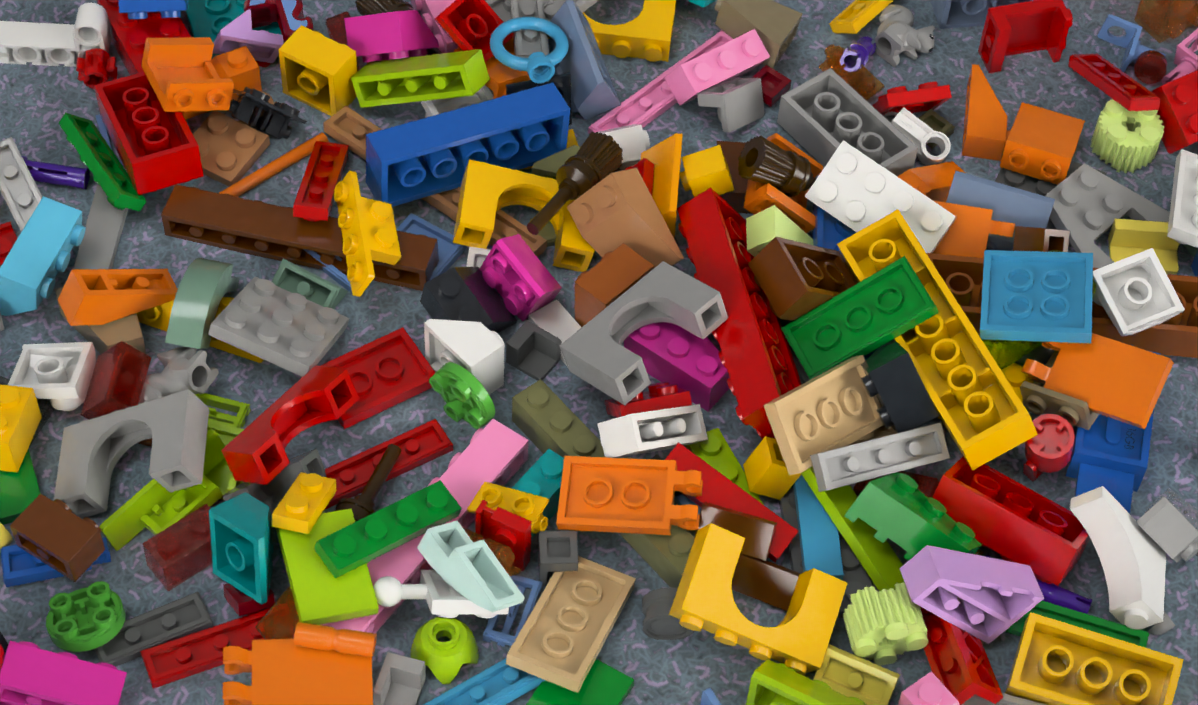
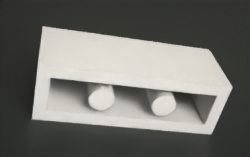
M700 404L634 413L597 423L604 455L608 458H619L673 449L678 442L685 446L708 440Z

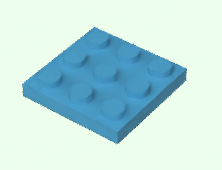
M984 250L980 338L983 340L1091 343L1093 253Z

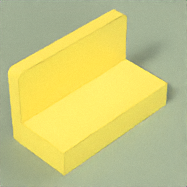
M1115 218L1108 237L1109 256L1114 262L1153 248L1166 274H1177L1179 271L1177 249L1180 243L1167 237L1169 222Z

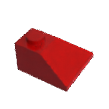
M455 0L434 18L461 51L481 49L485 63L493 56L490 49V38L493 31L503 21L485 0ZM513 33L504 38L503 46L513 38Z

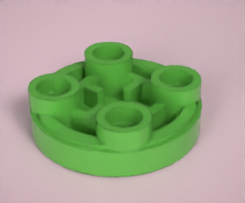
M448 362L429 379L432 388L446 402L443 406L445 413L454 421L459 422L463 419L478 430L494 418L495 407L489 393L480 381L462 366Z
M99 581L87 588L78 589L69 594L58 593L54 595L49 601L50 611L46 618V628L50 639L60 649L71 652L88 651L112 640L122 629L126 614L120 597L110 589L108 583Z

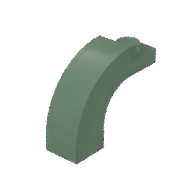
M196 258L189 265L174 299L165 343L195 349L210 347L211 336L208 333L211 323L215 320L219 304L225 293L237 291L240 278L231 276L233 264Z

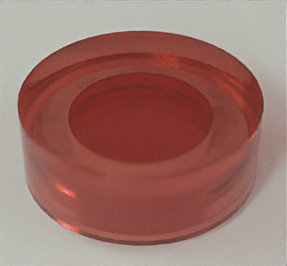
M1148 50L1141 53L1135 61L1134 72L1136 77L1146 84L1160 82L1167 72V60L1158 51Z

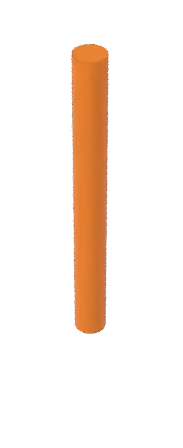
M323 132L319 133L219 193L229 194L234 197L241 196L310 155L316 141L329 142L327 136Z

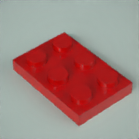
M404 327L320 365L347 368L360 398L337 419L343 429L349 428L431 389L432 386L429 383V379L435 374V371Z

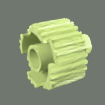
M1111 99L1105 104L1103 111L1100 112L1091 139L1092 153L1100 155L1099 159H1104L1106 164L1111 163V167L1116 169L1117 172L1122 170L1124 173H1127V171L1134 173L1137 168L1141 169L1142 165L1146 167L1155 158L1164 133L1163 121L1159 120L1160 115H1157L1158 110L1128 111L1118 102Z
M905 582L895 584L896 590L890 588L889 590L882 589L878 592L874 586H866L863 590H857L856 594L850 595L851 604L847 606L848 608L844 609L843 620L854 655L863 659H874V663L880 666L896 662L897 654L902 655L905 651L919 650L927 646L929 642L927 628L920 606L911 601Z

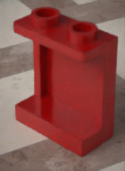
M1034 0L988 8L978 49L988 73L1001 72L1005 56L1039 50H1047L1053 62H1060L1062 51L1066 48L1069 27L1073 24L1071 10L1066 8L1063 0Z

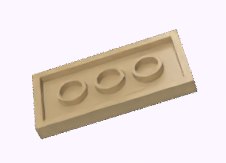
M863 355L852 357L763 405L789 475L802 473L812 467L810 455L848 446L883 425L876 411L882 406L876 395L872 398L869 396L861 381V378L866 376L861 366L865 361Z
M578 556V571H555L507 653L506 664L578 693L632 593L636 578Z

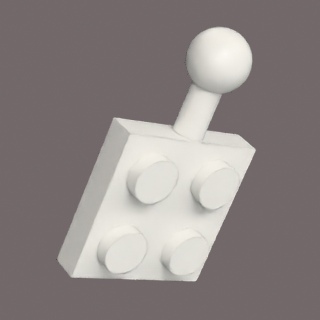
M421 570L420 584H401L398 579L385 576L378 579L373 586L377 603L383 607L395 606L401 599H426L431 614H436L442 618H455L459 614H474L480 618H493L497 614H508L509 611L508 607L496 612H490L474 604L446 583L435 570Z

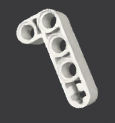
M84 3L78 8L75 24L0 21V63L26 64V62H32V65L59 66V64H65L64 66L76 67L77 58H85L86 50L98 48L109 53L112 36L106 9L97 3Z

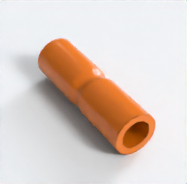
M298 622L295 629L294 645L327 651L334 649L340 653L373 658L377 634L349 629L336 630L329 626Z

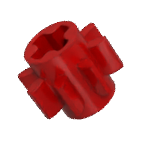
M103 49L86 50L85 58H77L76 71L79 72L78 80L84 81L86 86L95 89L94 85L108 82L109 79H117L118 67L115 66L116 58L110 57L109 53Z

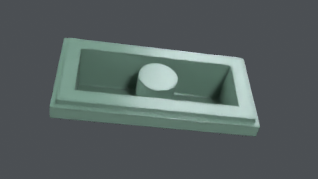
M285 259L282 260L271 281L280 288L292 293L301 294L307 300L335 309L348 293L347 290Z

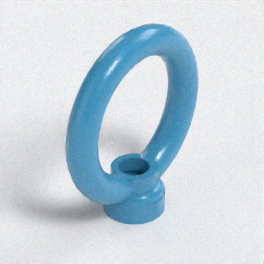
M518 17L507 20L493 31L490 38V49L494 57L509 68L526 71L531 81L535 83H544L553 77L555 73L554 66L565 58L569 48L565 32L555 23L538 17ZM536 30L552 37L556 46L546 56L542 52H535L528 58H522L509 53L503 46V40L507 35L516 31Z

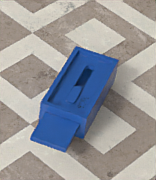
M1154 410L1145 429L1101 414L1098 415L1089 430L1072 426L1075 438L1072 457L1067 464L1065 476L1077 479L1074 497L1104 486L1130 514L1133 491H1138L1148 466Z

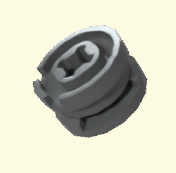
M671 587L652 590L642 598V613L646 616L643 620V632L647 636L656 640H679L690 636L694 632L679 624L680 619L669 615L678 588Z

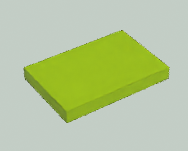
M352 508L322 513L309 534L276 528L300 622L320 625L378 614L379 606L367 563L335 579L314 550L318 540L355 522Z

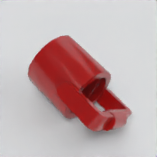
M1045 414L1032 420L1038 435L1025 441L1027 462L1023 467V474L1032 482L1044 472L1060 471L1071 460L1075 434L1068 420L1060 415Z

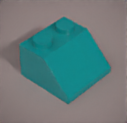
M244 492L209 509L213 573L262 605L268 602L273 573V545L271 542L270 523L272 516L268 505Z

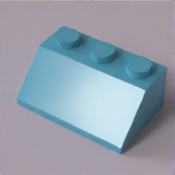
M42 197L0 267L1 315L10 316L37 310L42 299L50 297L55 286L56 275L59 271L64 272L71 257L70 251L74 245L79 246L84 238L86 227L82 226L81 210L47 197Z

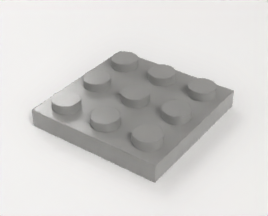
M254 277L211 323L208 335L303 377L321 361L344 333L350 318L339 314L332 308L323 307L307 300L301 294L292 293L280 288L269 280Z

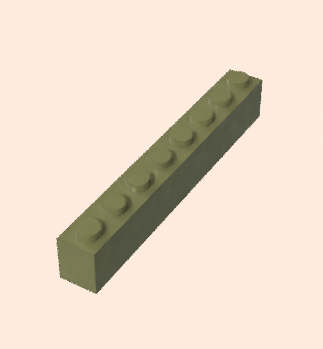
M541 379L512 397V421L543 454L548 449H551L563 458L564 456L605 457L601 441ZM672 525L671 535L619 533L670 588H678L695 540L688 530Z

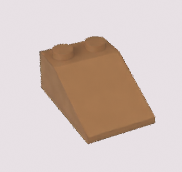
M637 168L610 173L567 206L581 236L601 257L610 251L613 252L624 243L652 263L654 268L662 261L674 266L684 259Z

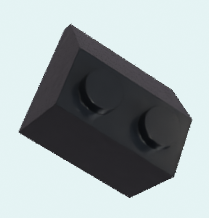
M453 267L424 284L420 302L432 319L481 322L490 331L497 333L517 322L495 289L485 282L479 267Z
M894 339L879 347L861 364L866 376L861 378V381L871 398L875 395L877 396L882 407L876 411L886 429L892 427L897 433L912 430L939 416L909 353Z

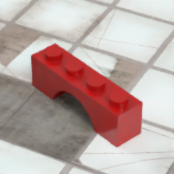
M315 365L221 450L235 481L267 485L290 464L285 448L296 435L316 424L337 420L360 399L347 368Z

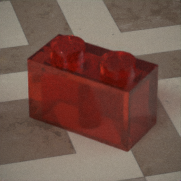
M120 341L99 355L80 415L90 420L138 405L152 357L124 341Z
M207 504L142 543L147 566L167 591L172 590L212 564L210 507Z

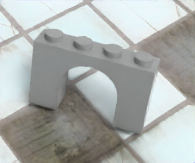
M662 261L559 347L571 373L623 405H626L651 384L642 357L621 346L623 341L632 332L648 324L668 322L676 324L704 339L726 321L728 315L719 291Z
M187 389L64 427L54 500L59 499L71 509L72 513L81 519L106 512L111 475L116 463L130 447L152 438L149 475L170 493L201 484L203 480L209 408Z

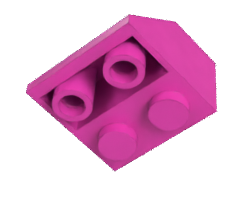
M417 10L344 18L347 44L356 51V57L362 56L363 63L427 55V49L439 48L437 38Z
M519 234L501 238L495 242L479 268L482 271L485 282L491 288H495L502 296L508 311L513 315H517L522 321L526 320L531 313L553 301L562 289Z

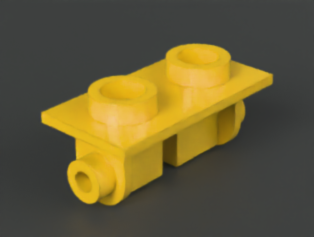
M489 482L483 483L467 508L468 512L475 513L481 501L485 500L488 502V508L496 510L497 507H500L531 521V533L536 534L539 531H545L548 526V518L544 517L542 512L547 506L549 498Z

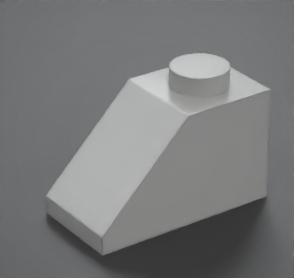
M1166 497L1160 499L1136 521L1177 563L1182 558L1188 561L1198 553V530Z

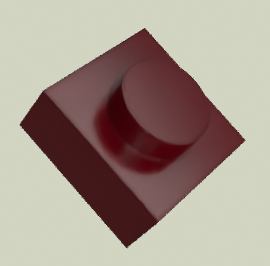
M765 65L752 77L761 78L763 102L770 107L791 88L792 80L768 65Z
M231 584L223 585L224 598L238 616L252 614L275 606L274 592L271 589L269 590L268 602L261 605Z

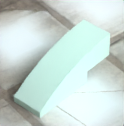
M458 520L427 529L417 549L441 578L459 594L490 612H496L524 601L525 597L484 539L472 542Z

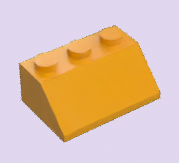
M678 133L641 153V160L646 158L654 164L652 198L674 239L683 134Z

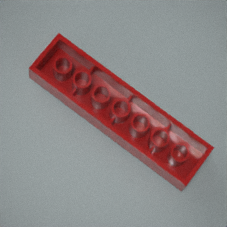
M710 187L677 208L681 220L678 227L683 237L687 240L689 247L686 248V253L697 271L694 274V278L721 293L728 319L717 327L712 334L719 342L721 351L718 352V355L729 373L730 378L727 379L728 387L738 402V406L735 408L736 413L744 425L748 426L750 424L756 429L762 440L765 436L776 439L763 405L802 384L785 334L781 329L780 319L771 311L769 307L770 302L764 291L755 283V275L748 265L754 256L747 251L746 220Z

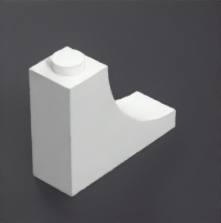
M1104 486L1071 498L1070 510L1088 533L1101 561L1109 594V612L1122 625L1135 630L1163 622L1166 552L1136 523V520Z

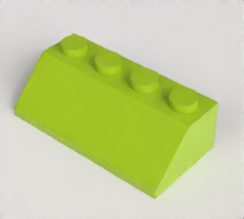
M769 659L762 663L752 674L746 705H866L859 698L847 697L832 690L823 681L811 680L797 673L794 669L786 667L784 663H775Z

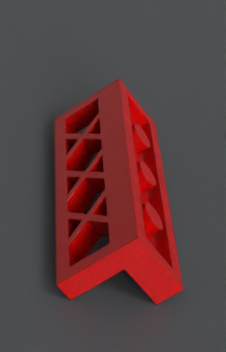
M920 607L929 641L927 646L924 647V651L931 670L958 700L959 704L962 705L973 695L980 696L994 704L1004 698L981 640Z

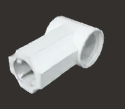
M903 107L891 122L892 125L918 147L917 157L922 164L926 166L940 164L948 155L951 147L949 138L944 133L931 129L906 108ZM926 144H937L941 149V155L933 156L929 154L926 150Z

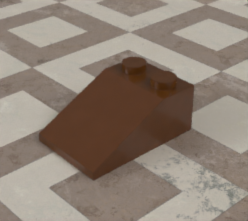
M775 237L748 263L755 275V283L764 291L770 302L769 307L771 311L780 319L794 321L858 283L840 251Z

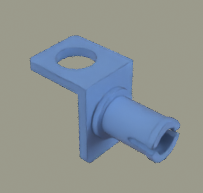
M1109 14L1098 32V38L1126 48L1120 70L1125 72L1128 65L1135 62L1158 73L1164 63L1166 53L1140 44L1141 26ZM1119 26L1125 30L1126 34L1122 37L1114 36L1109 32V28Z

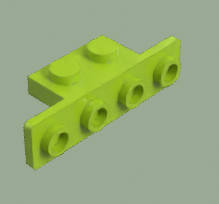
M213 429L207 432L203 480L201 484L170 493L153 478L99 526L104 537L107 538L109 544L116 551L124 547L145 527L164 544H169L223 496L218 486L205 477L210 470L224 459L221 450L225 445Z

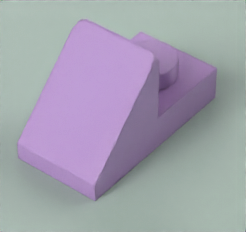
M248 9L220 30L214 41L213 53L223 54L247 46L256 61L274 63L279 54L278 49L284 44L283 35L270 33L265 30H252L251 9Z

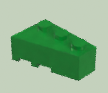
M896 472L870 481L844 515L853 523L857 518H860L876 529L874 537L882 543L889 538L906 551L903 557L908 561L926 545L975 554L982 546L974 538L975 533L971 528L961 522H955L946 514L947 510L943 504L934 498L926 497L917 489L918 484L916 481L904 473Z

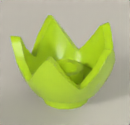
M434 617L426 621L417 630L411 647L410 658L425 661V666L430 668L434 676L442 684L447 685L457 676L464 663H478L479 652L474 635L465 623L457 618ZM446 636L451 639L448 642L437 641L440 637Z

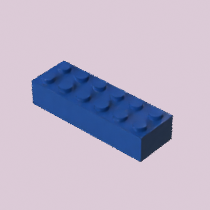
M549 83L366 134V184L375 200L392 204L393 207L461 187L469 159L513 170L533 166L535 162L567 149L570 108L555 84Z

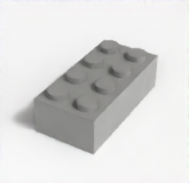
M831 68L781 96L777 123L824 167L844 140L896 176L914 168L918 147Z

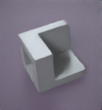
M387 652L373 691L374 705H417L426 680L425 661Z

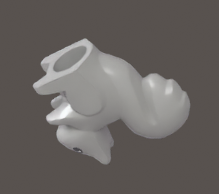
M898 4L888 5L879 13L881 24L877 29V36L875 38L876 53L893 67L899 64V54L902 52L907 57L915 60L918 57L916 52L930 53L933 50L935 26L931 25L918 30L913 28V13L908 8Z
M182 346L167 352L158 353L157 358L165 366L161 373L149 374L139 380L133 391V400L136 405H139L146 401H152L187 389L193 394H204L219 374V371L215 367L209 368L206 364L207 352L204 350L196 353L197 349Z

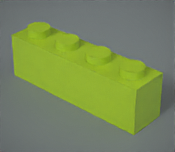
M481 49L369 62L351 77L360 108L473 96L490 80Z

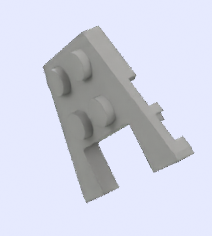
M1085 163L1045 195L1055 199L1050 214V219L1058 230L1070 231L1069 241L1076 253H1093V268H1101L1114 263L1094 242L1112 227L1115 218L1122 219L1127 215L1132 220L1169 222V211Z

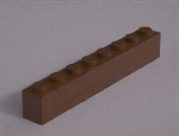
M176 184L161 213L166 236L278 261L285 259L293 264L323 270V267H326L321 263L323 262L327 265L332 264L343 274L347 275L348 267L346 255L342 249L343 237L341 228L338 225V218L329 216L328 221L311 222L304 218L293 217L292 207H282L259 200L253 201L229 194H220L196 187ZM397 231L401 258L396 265L372 260L375 273L373 281L423 291L424 284L430 281L432 273L439 262L438 241L435 238L422 234L416 235ZM303 249L316 252L318 255L321 256V262H319L317 259H315L313 256H311ZM339 256L342 261L337 260L335 257Z

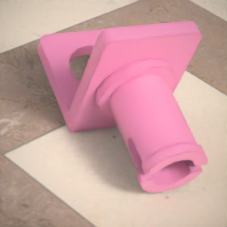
M1198 29L1177 45L1174 64L1177 67L1162 77L1163 85L1198 70V55L1195 54L1198 50Z

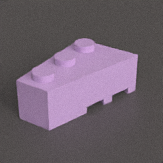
M926 545L900 568L913 603L987 644L991 643L1044 599L1030 565Z

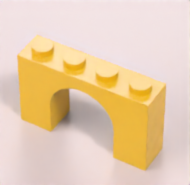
M644 0L641 13L632 21L619 25H607L596 22L583 12V15L590 23L601 54L614 55L618 58L646 59L651 62L669 61L677 0Z
M469 159L461 183L453 243L487 249L494 230L496 212L499 209L509 205H524L540 211L559 191L557 180ZM568 200L550 220L556 234L553 266L584 272L587 271L595 250L581 236L567 209V206L575 200Z
M712 523L699 529L669 615L680 619L679 624L693 631H701L703 629L715 634L714 639L722 644L729 646L739 644L748 648V653L751 656L765 661L767 659H774L784 663L786 667L794 669L801 675L821 669L848 583L815 568L799 574L788 611L783 620L776 627L756 625L743 616L737 608L732 595V578L745 538Z

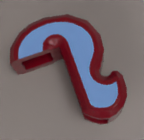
M246 0L244 2V12L251 9L252 28L268 26L273 22H278L284 43L301 25L314 31L312 19L310 17L304 18L302 0Z

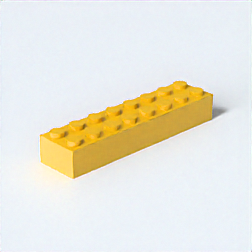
M899 210L890 213L837 243L858 283L905 256L939 311L938 314L894 338V340L909 353L939 417L972 471L1038 435L1025 406Z

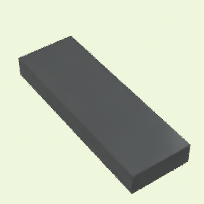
M195 592L126 620L122 629L112 640L94 650L99 662L109 663L116 667L141 657L140 651L211 628L213 627V622L199 592Z

